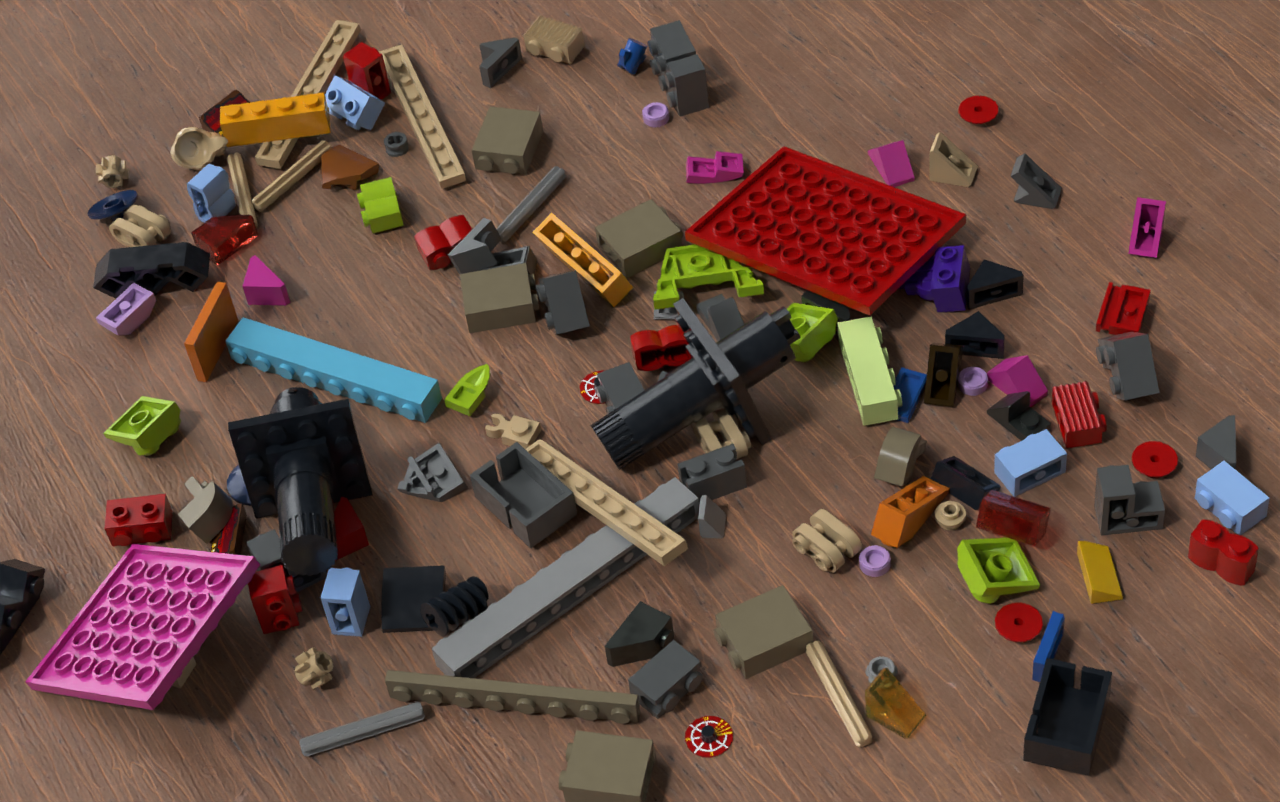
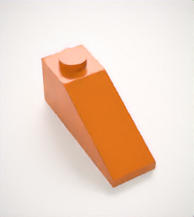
M922 476L879 503L871 535L880 539L887 546L898 548L913 538L947 496L950 488Z

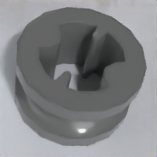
M394 132L384 138V145L388 155L399 157L408 152L409 145L404 133Z

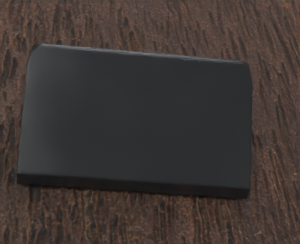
M955 456L938 461L931 476V480L950 488L949 494L974 510L982 508L1001 488L998 483Z

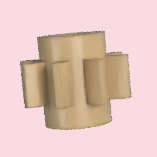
M111 155L105 158L102 157L101 164H96L95 174L99 176L98 182L103 183L106 187L116 188L123 186V179H129V169L126 168V160L122 161L121 158Z
M315 647L295 658L299 663L294 670L295 676L301 684L305 686L311 685L313 689H316L333 678L329 673L333 669V661L326 652H317Z

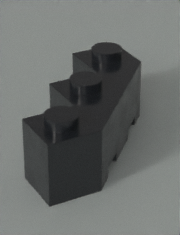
M188 242L110 249L96 264L93 288L115 299L133 283L153 292L154 295L169 281L194 292L208 278L210 253Z
M17 559L0 562V655L40 598L44 588L45 568Z

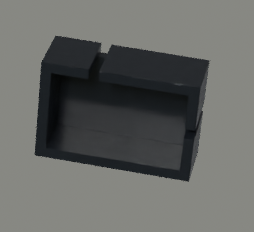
M1047 658L1024 738L1023 761L1089 776L1110 698L1112 672L1083 666L1080 689L1074 688L1076 664Z

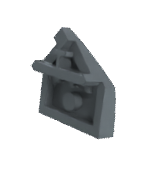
M438 443L415 459L411 456L408 457L409 466L404 481L399 482L397 489L399 492L443 502L461 493L468 487L441 444Z

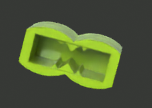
M392 177L360 184L361 193H357L360 208L366 209L361 211L364 226H370L372 234L404 226Z

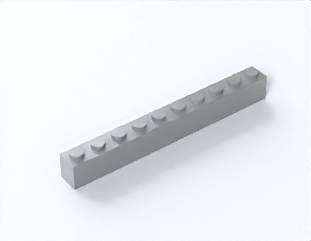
M676 477L666 484H661L653 493L635 503L636 506L675 533L680 532L698 519L699 515L698 497ZM604 526L596 533L587 536L582 543L572 550L563 553L558 560L548 567L540 569L531 579L516 586L504 598L492 603L477 617L466 621L460 629L450 636L442 638L432 648L436 666L445 676L477 677L647 554L609 526Z

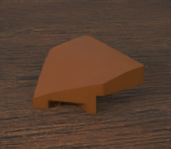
M337 145L321 155L320 173L322 175V189H331V186L335 187L338 184L356 190L357 181L378 173L379 163L344 146Z

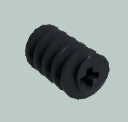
M472 576L467 581L460 582L457 586L449 588L447 592L440 593L438 597L431 598L428 603L421 604L420 613L424 622L438 635L444 637L448 635L449 630H457L459 625L462 626L469 619H474L478 614L484 612L488 608L487 600L489 599V594L484 582L478 577Z

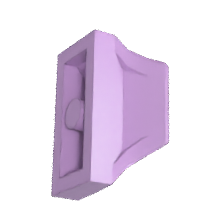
M135 283L131 284L96 317L98 324L118 336L133 333L150 317L156 302L154 293Z

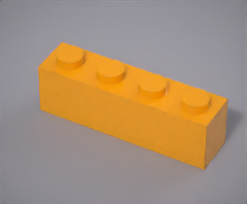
M324 92L220 107V127L223 136L228 140L227 147L331 133L330 112Z
M552 212L532 232L547 250L570 270L576 271L578 277L613 307L633 289L630 282L616 267Z

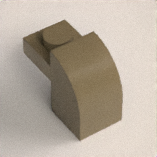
M892 427L882 444L874 478L899 486H904L910 482L916 458L925 452L927 441L921 439V434Z
M192 476L184 485L195 498L178 513V516L192 532L208 544L229 521L233 510V502L230 496L213 481L208 483L205 480L200 483Z

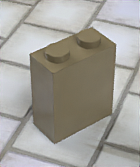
M490 106L472 148L475 169L526 175L543 133L540 112Z
M652 199L595 227L598 247L626 279L664 260L667 248L682 246L681 238L683 237V231L678 223H673L669 219L666 210L663 207H658Z
M526 263L460 274L465 317L469 333L536 322L534 311L540 310L537 293H531L532 290H536L534 273L528 274Z
M784 585L715 615L717 628L713 629L715 638L721 647L726 646L729 651L727 655L732 667L735 670L740 669L745 679L805 653L807 644L813 643V631Z
M576 730L573 743L569 742L566 749V762H568L566 771L562 770L559 776V790H563L565 802H646L656 759L653 740Z

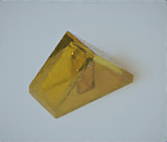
M883 668L865 690L866 717L903 738H909L926 716L924 711L888 668Z

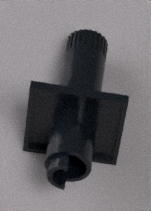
M684 298L675 302L673 305L678 316L674 317L681 330L685 332L683 336L688 342V345L685 347L691 359L666 374L663 379L590 425L619 470L623 469L721 406L728 415L732 416L735 414L737 419H740L741 425L750 439L755 436L761 445L770 441L772 438L748 389L796 359L790 344L801 337L789 320L792 317L788 310L782 306L770 315L764 311L718 342H715Z
M293 387L284 390L277 396L270 414L228 422V430L255 518L278 514L282 563H284L286 568L288 567L289 571H294L295 574L312 576V574L318 575L320 572H326V569L329 570L338 558L333 503L339 502L341 497L352 500L372 496L373 494L349 399L322 404L311 390Z

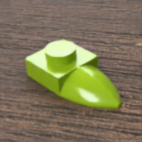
M489 365L479 366L466 373L444 399L446 407L471 416L486 397L484 390L490 377Z

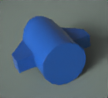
M629 38L625 48L620 50V60L617 66L635 75L639 65L644 62L647 56L644 53L648 46L640 41Z

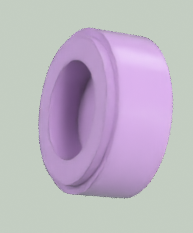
M655 102L643 108V121L647 126L661 127L668 122L669 111L666 105Z
M967 367L959 373L958 387L962 393L976 396L982 394L987 389L988 376L983 369Z
M874 545L866 547L861 551L859 566L861 571L867 576L879 577L886 574L890 569V554L885 548Z

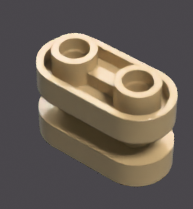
M131 205L124 212L125 219L117 218L109 226L113 237L127 247L157 245L156 240L163 241L171 233L170 222L166 217L148 211L141 205Z
M721 408L713 412L714 421L708 423L704 417L697 423H692L694 434L705 454L734 444L737 459L748 455V448H751V443L745 431L740 432L735 414L732 416L728 415L726 410ZM720 432L725 442L720 444L714 433Z
M824 509L818 510L810 517L812 527L802 523L792 532V543L796 550L801 554L806 553L823 571L836 572L845 564L843 555L852 558L862 550V543L855 532Z

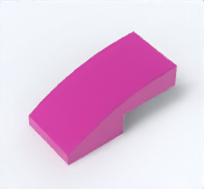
M716 151L714 159L687 156L686 183H718L743 177L742 154Z

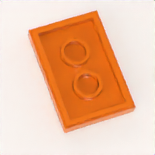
M217 281L184 342L197 381H208L226 346L225 340L239 321L227 283Z

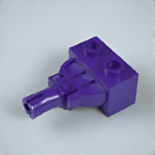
M964 245L938 247L935 251V256L930 257L898 289H905L907 295H918L926 300H934L937 312L965 311L971 268Z

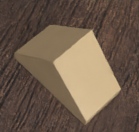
M941 132L937 133L929 153L930 181L965 187L970 186L978 166Z

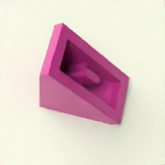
M903 140L868 150L869 157L887 185L897 187L915 181Z
M1137 197L1128 254L1157 258L1164 229L1166 201Z
M256 255L252 256L242 286L248 305L286 306L290 304L285 284Z
M1028 355L1006 358L987 372L988 381L1006 395L1029 391L1030 407L1048 395V390Z

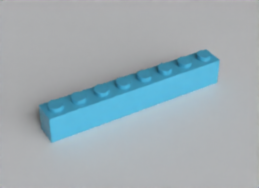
M244 317L225 340L231 359L239 364L244 363L264 372L269 371L281 375L288 380L293 379L305 383L309 387H317L337 396L342 395L354 399L358 403H366L378 407L382 411H390L402 415L409 420L415 419L426 423L442 399L437 379Z

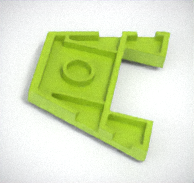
M696 244L667 248L661 268V277L657 282V292L653 297L654 310L674 307L673 304L679 301L677 288L691 289L698 285H719L726 281H734L738 297L740 298L764 294V285L760 279L756 280L753 277V273L748 267H743L733 259Z

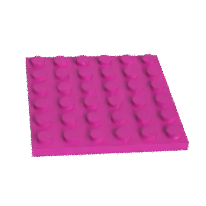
M132 544L25 681L26 684L36 691L154 710L163 701L164 695L173 683L181 676L182 671L192 657L199 652L200 646L217 627L218 622L228 608L234 604L245 585L251 581L260 563L254 556Z

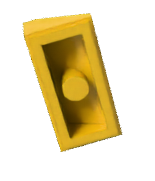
M1078 541L1077 555L1091 604L1123 599L1109 547L1087 541Z

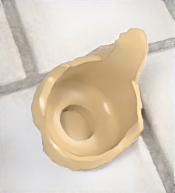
M188 127L177 133L170 154L177 165L186 169L201 171L214 160L215 156L219 157L224 154L228 140L216 132Z

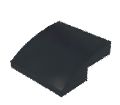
M444 565L383 568V633L434 631L424 622L420 613V606L425 602L428 603L431 598L438 597L440 593L445 592L446 570Z

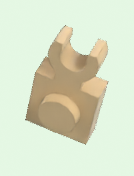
M493 414L491 416L493 424L498 426L486 425L485 427L488 437H501L502 443L508 446L518 442L524 449L535 442L541 431L540 422L513 415L510 421H507L502 415Z

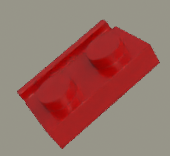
M1109 282L1096 322V331L1100 332L1101 329L1107 330L1112 335L1128 332L1140 333L1150 300L1151 290L1123 284L1121 287L1113 286V283Z

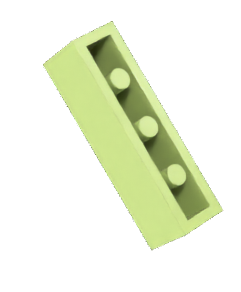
M872 316L838 322L839 345L863 426L898 420V407H902V397L900 390H894L893 387L896 385L893 368H887L889 356L887 348H881L880 345L883 344L880 327L875 328Z

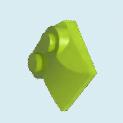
M792 303L787 308L792 317L789 320L801 338L790 344L796 357L794 360L806 362L814 358L815 354L832 340L837 331L838 317L834 309Z
M141 396L103 434L108 439L132 446L138 455L149 456L159 449L160 444L168 436L178 431L181 423V418L179 417L181 410L175 401Z
M1015 537L963 539L957 547L958 568L970 592L980 602L995 603L1000 595L1036 590L1040 586Z

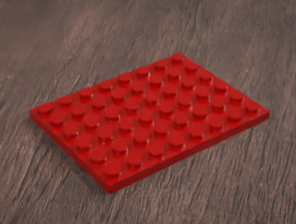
M783 146L685 231V238L688 242L871 315L935 254L938 247H942L966 224V214Z

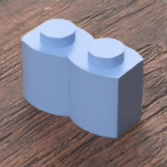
M210 163L187 183V190L194 202L193 208L198 219L205 224L215 227L235 208L236 204L235 195L229 188L228 173L222 167H216Z

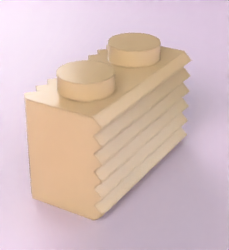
M541 15L538 16L523 35L526 51L533 55L549 57L555 62L562 61L572 64L575 57L577 58V54L585 47L584 34L581 27L578 28L576 25L565 24L563 21L560 23L559 20L547 19Z

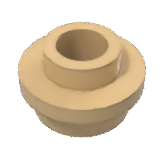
M946 501L939 504L935 509V520L945 530H956L965 521V508L958 502Z

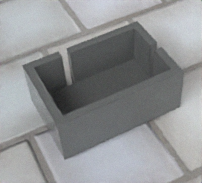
M680 20L651 28V40H648V47L653 59L650 60L653 74H658L661 90L667 91L669 106L671 108L675 107L679 117L709 108L705 67L698 54H696V50Z
M518 442L496 456L501 481L498 480L495 463L492 460L470 474L475 498L509 529L513 528L514 534L530 549L577 515L574 493Z

